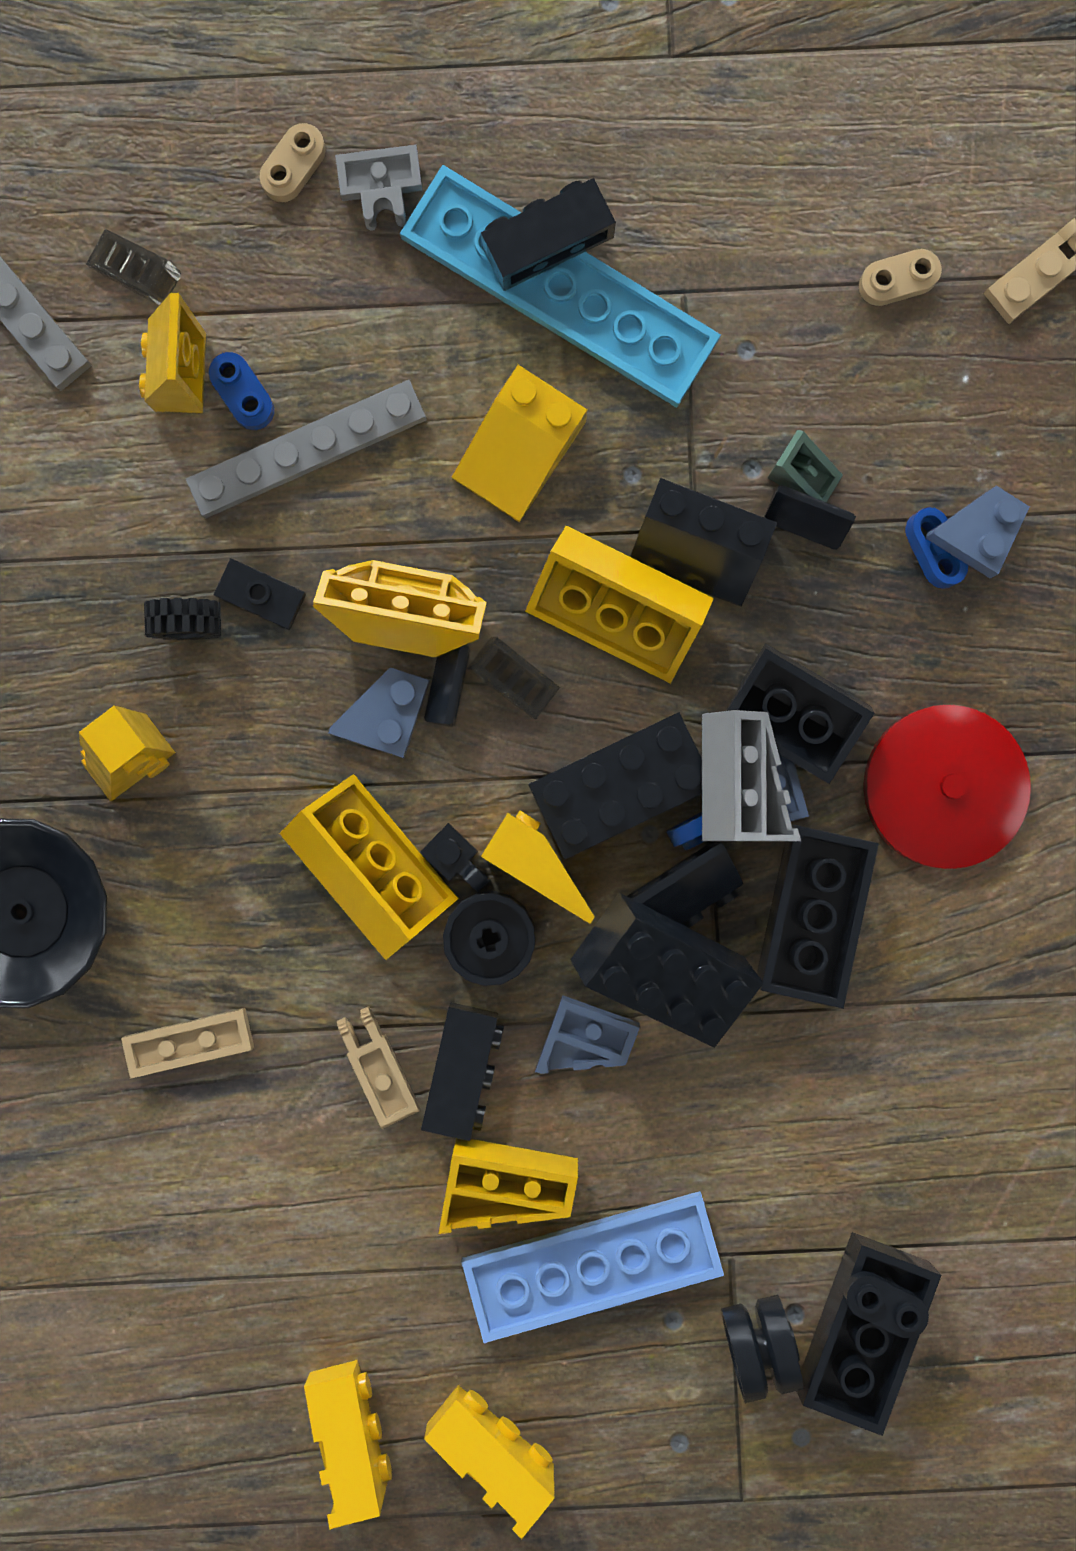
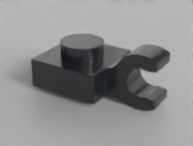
M447 823L420 851L448 881H451L459 873L477 892H480L491 881L470 861L479 851L450 823Z

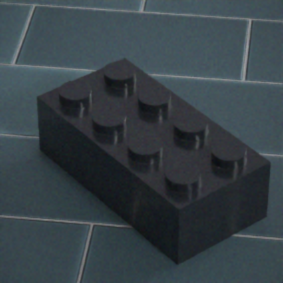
M680 712L528 785L565 860L701 795L702 758Z
M792 825V829L798 828L801 841H785L757 969L758 976L764 982L760 990L844 1009L879 843Z
M620 892L570 959L585 987L714 1048L764 984L744 956Z
M852 1232L801 1369L804 1389L796 1392L803 1406L883 1436L920 1335L913 1338H901L856 1316L844 1299L845 1284L852 1275L858 1272H872L915 1293L929 1311L942 1275L928 1260ZM865 1293L862 1297V1303L869 1304L873 1302L875 1293ZM904 1312L901 1316V1322H910L913 1319L914 1312Z

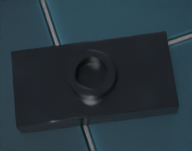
M230 558L213 594L217 598L289 631L306 597L304 591Z

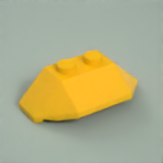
M371 560L348 565L337 571L334 569L323 571L313 601V607L354 642L429 657H438L479 639L487 602L480 597L477 598L467 586L453 575Z

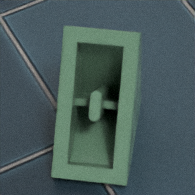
M797 430L767 478L780 486L784 485L827 502L843 474L804 431Z

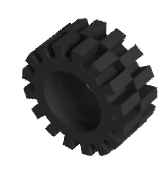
M160 598V600L152 599L145 601V636L148 638L152 637L153 639L163 638V640H198L221 637V603L216 600H198L197 598Z

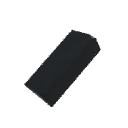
M781 485L773 493L764 518L777 522L776 527L837 550L852 527L856 516L854 513Z
M468 644L437 657L424 716L426 722L448 727L455 726L471 651Z

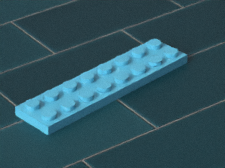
M442 165L401 230V239L677 408L718 343L721 334L587 252L503 291L482 248L481 232L485 231L486 226L500 217L510 219L521 212L445 165Z

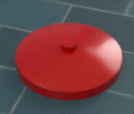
M938 705L920 709L904 716L882 734L867 761L863 792L866 809L873 826L881 838L894 851L920 865L942 869H957L986 861L1000 852L1014 838L1027 814L1031 794V780L1022 749L1012 734L1002 724L976 709L958 705Z

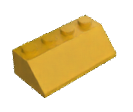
M565 526L550 551L525 612L671 684L696 638L714 598L569 526Z
M354 774L301 810L279 833L385 960L391 957L459 899Z

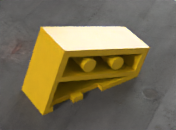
M115 705L79 731L80 746L83 748L80 752L84 758L81 760V763L110 802L147 775L149 778H153L170 765L167 759L176 753L147 714Z
M456 1138L438 1234L451 1233L452 1229L477 1226L478 1229L491 1228V1224L517 1221V1224L571 1217L578 1180V1158L474 1139L466 1141Z
M358 1360L312 1371L306 1380L304 1390L314 1443H319L325 1470L319 1471L321 1485L329 1484L334 1503L331 1514H327L329 1529L379 1517L387 1483L389 1480H392V1468L388 1454H381L378 1442L379 1439H382L379 1416L377 1413L371 1414L368 1399L372 1397V1389L367 1372L361 1373Z
M458 1385L428 1421L424 1440L462 1479L468 1474L487 1491L482 1499L491 1508L499 1503L517 1522L512 1530L522 1539L555 1499L553 1459L541 1445L537 1443L531 1445L520 1436V1430L511 1420L504 1416L499 1419L488 1410L487 1402L477 1392L473 1390L467 1392Z

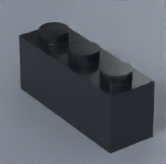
M592 178L584 183L578 180L566 185L559 195L547 201L545 199H537L524 207L522 213L510 219L500 217L489 223L485 231L481 232L482 248L503 291H506L613 239L616 221L595 179Z
M450 1003L421 1127L422 1131L470 1141L473 1129L481 1131L486 1106L478 1105L482 1089L490 1090L495 1070L494 1065L487 1064L491 1048L499 1050L504 1025L497 1024V1012Z

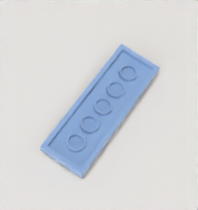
M700 1191L463 1257L461 1262L483 1343L724 1276Z

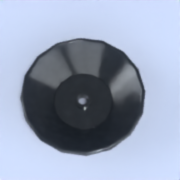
M0 818V1008H31L64 995L92 968L107 933V893L94 860L67 833L35 819ZM20 904L27 908V916L24 919L19 918L16 913V909Z

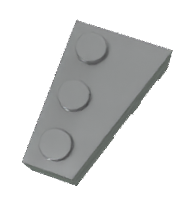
M731 710L702 714V841H801L798 828L792 829L786 806L791 803L788 790H782L776 766L781 764L768 712Z

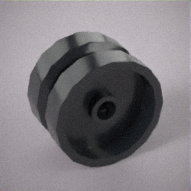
M498 891L478 892L464 899L448 917L443 932L444 953L452 968L465 980L482 986L504 984L519 976L531 960L535 947L534 922L526 907L513 896ZM492 929V933H498V940L494 944H487L483 940L482 936L485 930Z
M778 1295L757 1300L755 1314L758 1328L755 1329L753 1328L749 1312L743 1304L721 1308L727 1342L745 1404L766 1399L768 1394L766 1369L770 1370L775 1388L782 1395L804 1389L795 1336Z

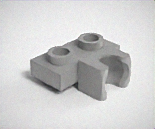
M408 145L335 155L342 201L361 199L366 228L370 231L376 229L377 215L384 209L392 211L397 225L403 227L407 222L403 193L423 191L417 146Z

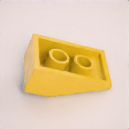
M170 293L148 318V332L142 333L141 351L143 357L146 358V373H141L140 395L142 398H145V402L155 412L203 413L206 332L179 293Z
M517 365L492 403L453 473L452 479L520 523L585 425L588 409L522 366Z
M520 810L516 817L507 813L481 857L591 924L595 916L544 834L537 831L541 823Z

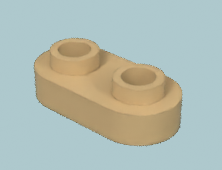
M307 123L292 126L261 167L260 182L264 192L270 199L276 202L293 200L323 161L326 146L321 132L315 126ZM301 139L310 140L309 145L305 148L298 147L297 143ZM279 171L287 173L286 177L281 181L273 179V176Z
M917 249L875 261L867 266L859 280V292L866 302L875 306H883L924 294L934 287L941 276L940 260L929 250ZM915 265H924L927 268V274L918 273ZM876 276H885L889 284L886 286L878 284Z

